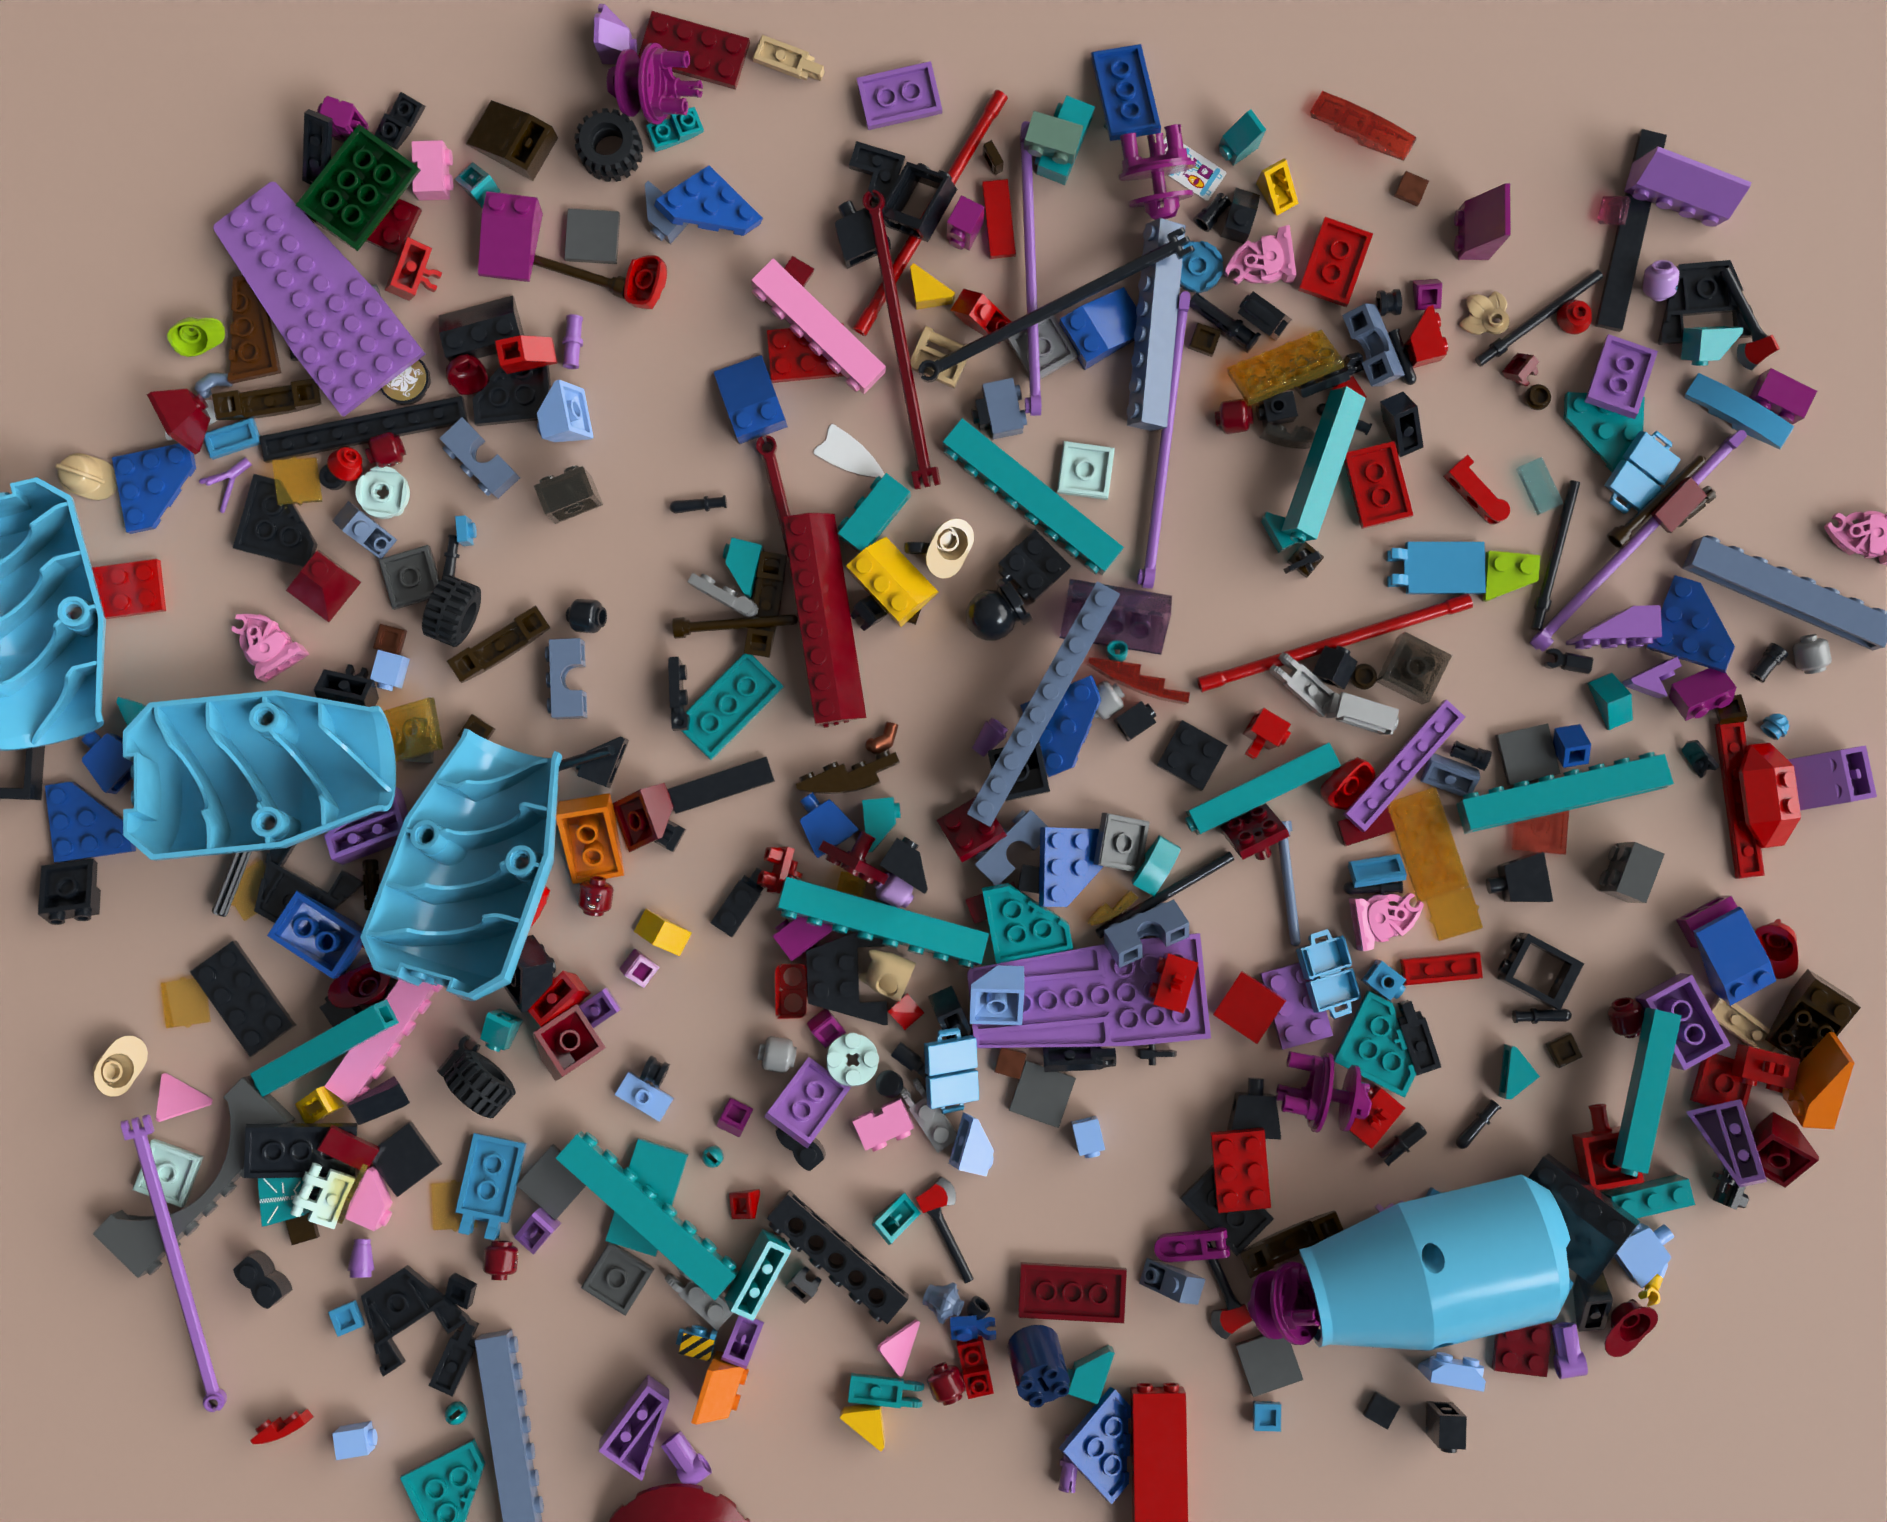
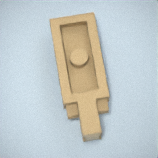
M764 35L761 36L752 58L755 63L798 79L807 80L810 77L821 81L825 73L824 66L815 63V58L810 56L809 52Z

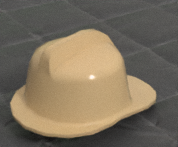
M75 453L66 457L60 464H56L59 483L70 493L92 500H103L113 495L118 488L114 467L104 460L86 454Z
M959 518L949 519L938 526L933 532L931 543L926 553V565L935 577L942 579L950 578L957 574L962 567L974 542L972 527L965 520Z
M134 1036L118 1038L108 1047L103 1056L95 1062L92 1076L97 1089L102 1094L109 1097L120 1096L131 1087L147 1062L148 1051L141 1039Z

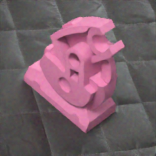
M1290 225L1279 227L1276 236H1261V239L1257 242L1251 243L1248 240L1240 246L1229 261L1224 275L1228 277L1230 272L1236 271L1239 276L1233 280L1235 285L1240 284L1243 280L1250 283L1268 284L1281 279L1285 283H1293L1297 274Z
M1877 511L1855 512L1846 517L1841 513H1837L1832 516V519L1838 521V527H1834L1831 522L1824 526L1831 540L1848 555L1856 553L1863 555L1864 558L1878 557L1880 564L1887 565V513L1883 514ZM1857 519L1858 523L1854 524L1852 521Z
M236 614L235 619L244 621V626L241 629L232 626L231 630L240 635V646L247 661L255 666L254 674L258 680L266 683L309 655L303 645L292 642L289 634L282 631L278 626L279 624L270 620L269 617L260 614Z
M1407 893L1403 898L1395 894L1373 895L1365 900L1363 898H1349L1357 950L1374 949L1375 941L1386 942L1393 936H1403L1415 925L1424 904L1421 901H1417L1415 907H1411L1409 901L1415 896L1413 893ZM1389 901H1394L1397 904L1395 906L1389 905Z

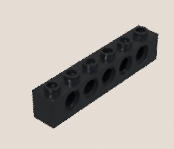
M791 1191L784 1196L768 1215L767 1219L770 1221L768 1225L779 1235L784 1233L790 1239L788 1241L789 1244L798 1252L803 1250L810 1256L808 1260L817 1269L824 1268L830 1274L828 1276L829 1279L838 1287L843 1285L849 1290L848 1295L857 1304H865L870 1309L868 1311L869 1314L876 1321L881 1322L883 1320L888 1324L908 1301L909 1294ZM792 1218H799L803 1221L804 1227L800 1230H795L790 1226L789 1221ZM818 1235L823 1239L824 1244L821 1247H814L810 1244L809 1238ZM832 1253H839L843 1256L844 1261L839 1265L831 1263L829 1256ZM854 1270L860 1271L864 1276L863 1280L860 1282L852 1281L849 1277L850 1272ZM873 1288H879L883 1291L884 1296L881 1299L875 1300L870 1297L869 1291Z

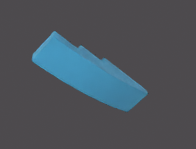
M1698 373L1685 394V399L1708 408L1709 414L1731 423L1733 429L1737 431L1744 430L1748 436L1777 449L1782 448L1794 429L1792 424L1749 397Z

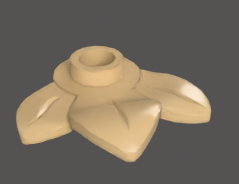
M1494 291L1489 298L1479 294L1467 297L1466 304L1471 315L1460 322L1462 329L1475 335L1485 332L1497 335L1508 328L1510 319L1506 313L1507 301L1502 294ZM1499 318L1501 321L1499 323L1492 322V319Z

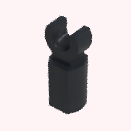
M1555 648L1546 650L1547 654H1552L1555 657L1554 663H1544V667L1548 669L1560 666L1563 670L1590 674L1592 671L1593 657L1567 652L1562 654L1560 650Z
M467 1035L461 1038L458 1044L459 1049H454L439 1067L437 1072L442 1077L465 1050H470L466 1047V1042L470 1036ZM476 1044L471 1051L478 1052L481 1045Z
M900 1042L891 1056L911 1072L914 1069L926 1079L928 1075L925 1073V1063L920 1060L922 1057Z

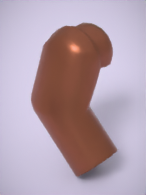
M886 721L883 735L874 739L869 738L866 741L865 747L867 751L873 754H880L890 749L895 740L898 724Z

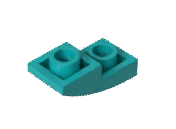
M695 107L689 108L687 115L671 114L670 118L665 119L661 124H647L645 128L654 152L673 147L704 132Z
M1159 835L1145 853L1146 860L1131 879L1132 884L1155 896L1170 873L1181 848Z

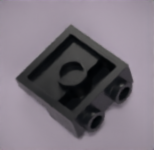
M1035 529L998 563L1000 568L998 573L1002 577L1006 576L1008 583L1012 580L1018 587L1016 589L1017 593L1025 601L1030 599L1034 603L1070 569L1071 565Z
M94 859L41 866L38 915L52 925L64 924L65 919L74 918L77 921H89L92 915H99L101 890L96 887L98 862Z

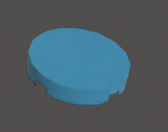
M1192 241L1184 245L1183 248L1185 249L1193 245L1195 251L1182 259L1180 287L1188 292L1202 293L1209 291L1217 285L1223 274V259L1217 248L1210 243Z

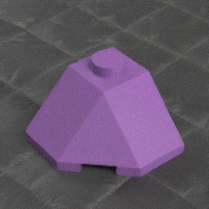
M599 4L598 12L601 13H596L594 17V45L602 64H616L620 53L624 49H633L637 53V40L632 38L630 29L605 4Z

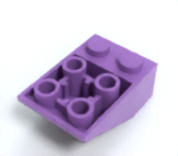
M1632 606L1617 612L1567 640L1566 645H1575V649H1590L1592 646L1601 644L1602 649L1617 648V645H1625L1626 643L1627 648H1638L1646 644H1653L1654 639L1662 637L1661 606Z
M1866 745L1788 759L1795 769L1800 810L1877 797Z

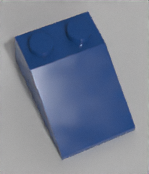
M1123 287L1086 303L1060 318L1059 324L1077 352V359L1084 370L1135 341L1136 306Z
M762 355L714 372L739 444L788 427Z
M299 891L295 892L267 935L332 979L339 978L342 974L346 973L363 945L360 939L363 931L362 926Z
M1740 906L1693 931L1711 989L1730 1006L1776 982L1771 962Z

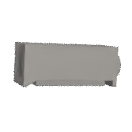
M1341 692V694L1332 693L1326 718H1336V721L1379 733L1380 735H1393V731L1397 728L1399 722L1397 717L1399 709L1345 692Z

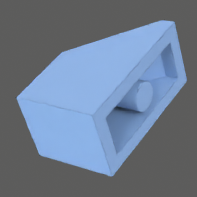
M963 1113L948 1164L961 1171L987 1176L988 1169L993 1164L994 1150L979 1120L967 1113Z

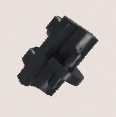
M1724 1168L1722 1175L1714 1172L1712 1177L1718 1179L1719 1183L1713 1200L1735 1210L1738 1207L1746 1208L1749 1201L1748 1195L1744 1194L1746 1186L1739 1187L1726 1168Z

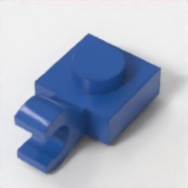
M976 1316L950 1317L951 1340L964 1342L978 1339V1335H981L985 1340H995L996 1330L988 1331L986 1329L987 1327L995 1326V1318L986 1317L977 1320Z

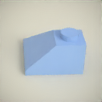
M562 380L554 381L537 412V429L542 439L551 442L593 439L584 389Z
M998 965L971 984L970 1024L1022 1025L1025 990L1024 966Z

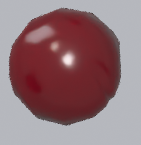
M459 355L453 358L446 366V378L449 385H452L461 395L475 394L487 385L488 376L482 362L473 355Z

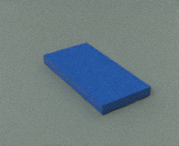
M1138 44L1091 52V61L1110 141L1121 140L1120 136L1128 133H1136V137L1161 133V124L1142 45Z

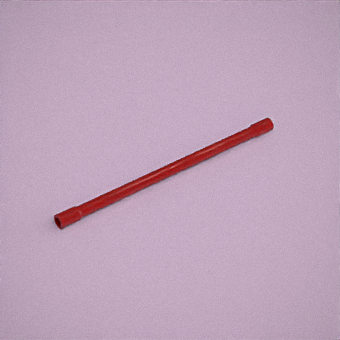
M995 90L984 108L983 114L947 172L952 177L951 180L954 185L993 120L998 116L1008 99L1007 95L1000 90ZM912 236L908 237L892 264L896 283L922 240ZM883 282L853 327L862 336L868 334L886 301Z
M1467 593L1448 599L1443 603L1283 653H1287L1296 661H1300L1321 654L1325 646L1334 649L1336 646L1345 647L1444 615H1452L1473 608L1471 596ZM1282 653L1228 670L1217 671L1198 677L1199 689L1201 692L1221 687L1226 683L1268 671L1273 665L1278 667L1284 666L1279 659Z

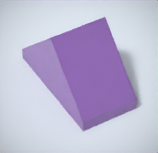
M540 1207L529 1217L514 1238L534 1255L560 1226L561 1222L557 1219L554 1220Z
M739 1315L721 1360L747 1369L764 1322L757 1319L752 1321Z

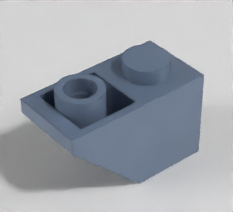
M349 501L332 520L344 533L379 559H382L397 541L395 537Z
M1147 1258L1139 1284L1176 1302L1198 1305L1206 1279L1185 1269Z

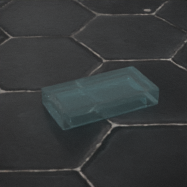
M1542 457L1516 469L1537 515L1564 504Z

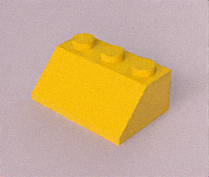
M887 537L866 547L846 565L848 572L900 627L939 593Z

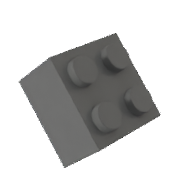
M1637 842L1617 843L1609 852L1608 860H1610L1607 870H1604L1600 876L1599 884L1601 887L1599 891L1627 903H1647L1665 853Z

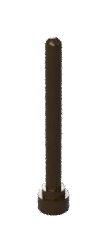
M534 256L533 265L608 288L614 296L625 299V277L618 276L611 279L545 257Z
M1704 456L1696 457L1624 526L1614 527L1607 534L1609 541L1615 547L1623 549L1630 542L1632 532L1651 515L1686 477H1692L1706 463V458Z
M791 614L690 622V620H685L682 617L673 618L672 628L674 638L679 639L686 638V635H691V632L794 625L797 623L798 618L796 615Z

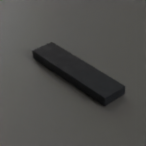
M763 757L667 790L670 794L675 814H679L775 782L768 758Z

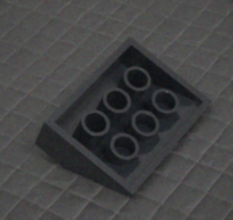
M1548 1153L1543 1156L1528 1178L1552 1193L1563 1215L1570 1236V1242L1566 1247L1568 1268L1593 1286L1640 1221Z

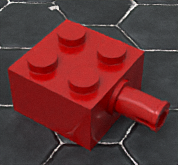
M1606 1104L1588 1106L1593 1129L1589 1132L1572 1134L1580 1177L1597 1190L1644 1183L1643 1173L1638 1172V1176L1621 1173V1167L1613 1164L1620 1126L1609 1127Z

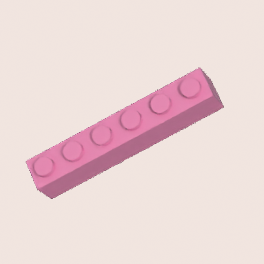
M774 258L751 280L753 294L761 302L766 300L772 306L771 311L780 320L784 318L791 324L789 327L791 331L799 338L803 336L809 342V348L816 355L820 356L822 354L828 360L827 365L836 374L841 372L847 378L846 383L855 392L859 390L862 394H865L885 374L886 366Z
M398 980L386 999L399 1023L349 1050L324 1087L347 1103L370 1091L371 1089L368 1086L373 1079L377 1080L386 1069L384 1063L389 1057L393 1058L401 1048L399 1042L403 1036H408L416 1026L415 1019L419 1013L424 1014L432 1003L429 999L434 992L438 993L443 986L439 984L435 986L425 982L416 986Z

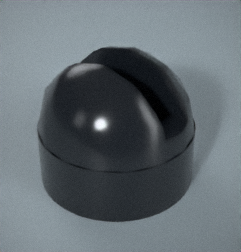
M974 1296L967 1305L968 1316H976L977 1320L983 1319L990 1311L987 1302L978 1296Z

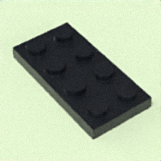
M237 941L230 942L190 971L250 1057L256 1055L296 1025Z
M358 1123L246 1124L244 1178H302L305 1172H309L312 1163L323 1166L319 1173L320 1177H326L329 1169L355 1177L356 1168L318 1151V1146L331 1124L357 1136Z

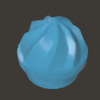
M1774 713L1763 719L1764 723L1760 727L1768 737L1778 740L1787 734L1789 722L1785 715Z

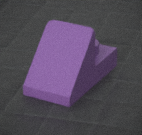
M1678 657L1668 659L1622 681L1625 687L1655 698L1667 697V692L1661 681L1674 676V670L1682 665Z
M608 988L603 989L579 1006L593 1028L621 1010V1007Z

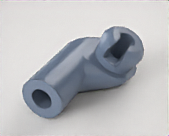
M209 373L196 382L194 389L197 391V395L200 394L205 399L211 396L210 389L213 387H232L233 384L228 382V374Z

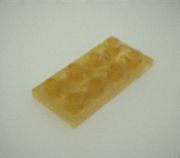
M1319 330L1247 360L1240 361L1235 365L1227 367V371L1244 400L1250 406L1344 368V360L1324 332Z
M1436 787L1393 800L1388 805V809L1417 900L1422 902L1470 886Z

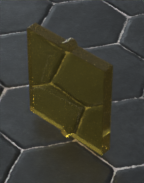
M292 457V459L272 460L278 505L298 504L301 506L303 503L322 502L317 458L297 459Z
M262 860L244 871L231 904L232 906L235 905L244 921L257 914L254 912L261 879L264 878L266 869Z
M1471 887L1426 899L1431 915L1429 921L1434 925L1438 941L1483 928L1478 913L1479 905L1475 903Z
M181 977L177 981L161 983L166 1028L179 1026L190 1028L193 1024L211 1022L208 997L195 978L186 979V977Z
M362 1165L345 1199L337 1223H343L368 1165Z
M453 1179L451 1182L431 1184L433 1230L453 1229L454 1232L458 1231L463 1214L455 1213L462 1181L457 1182ZM475 1220L474 1228H477L478 1221Z

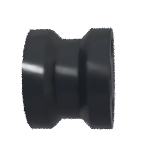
M1393 289L1387 293L1384 290L1377 291L1376 305L1381 317L1387 313H1392L1393 315L1401 314L1402 295L1400 289Z
M650 1056L639 1080L644 1082L648 1080L655 1087L659 1088L669 1070L670 1064L667 1062L660 1063L656 1057Z

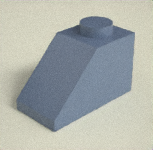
M647 181L645 183L647 219L652 228L650 232L658 240L663 241L665 239L668 243L672 244L689 223L684 222L683 225L672 224L654 206L656 199L664 195V193Z

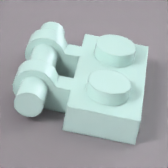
M312 1163L309 1172H305L302 1180L304 1183L299 1194L294 1196L292 1201L294 1205L290 1214L300 1217L304 1208L311 1210L308 1221L334 1229L356 1178L333 1169H329L326 1178L320 1177L319 1173L323 1166ZM314 1186L321 1188L316 1200L309 1199Z

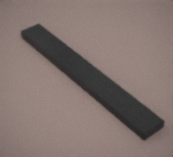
M1642 129L1638 135L1632 163L1658 146L1664 148L1667 135ZM1626 192L1595 323L1596 327L1617 332L1623 330L1652 203L1647 200H1637Z
M458 396L259 436L264 462L270 463L368 443L371 437L386 432H392L395 436H405L450 427L463 417L467 422L468 418L464 398Z

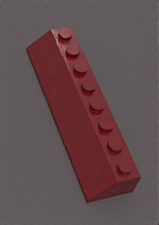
M804 513L783 516L815 726L867 718L835 514Z

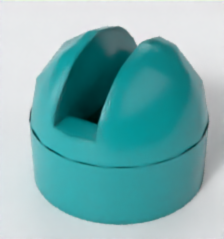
M1120 640L1110 642L1107 646L1109 660L1113 663H1122L1126 660L1128 655L1127 644ZM1115 650H1120V654H1115Z
M709 1146L702 1154L703 1163L710 1168L718 1167L724 1159V1153L718 1146ZM708 1152L718 1161L716 1164L706 1155Z
M462 1402L451 1403L445 1411V1419L450 1425L461 1424L468 1415V1409ZM459 1409L461 1414L452 1419L451 1415Z

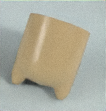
M869 950L868 955L872 961L868 966L867 972L859 975V980L875 992L900 1002L916 963L894 953Z

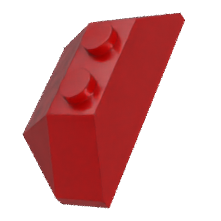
M1771 743L1747 745L1745 749L1746 754L1742 759L1739 769L1745 823L1758 841L1760 848L1784 846L1801 819L1794 765Z

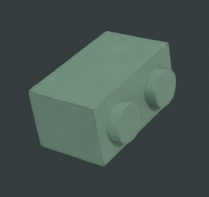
M1033 111L1023 149L1036 157H1042V155L1050 157L1059 164H1073L1083 126Z

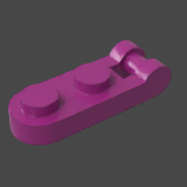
M1219 1227L1212 1230L1162 1234L1154 1245V1251L1156 1256L1164 1262L1227 1258L1230 1256V1248L1226 1246L1225 1240L1228 1237L1227 1229ZM1208 1241H1215L1216 1247L1208 1248Z

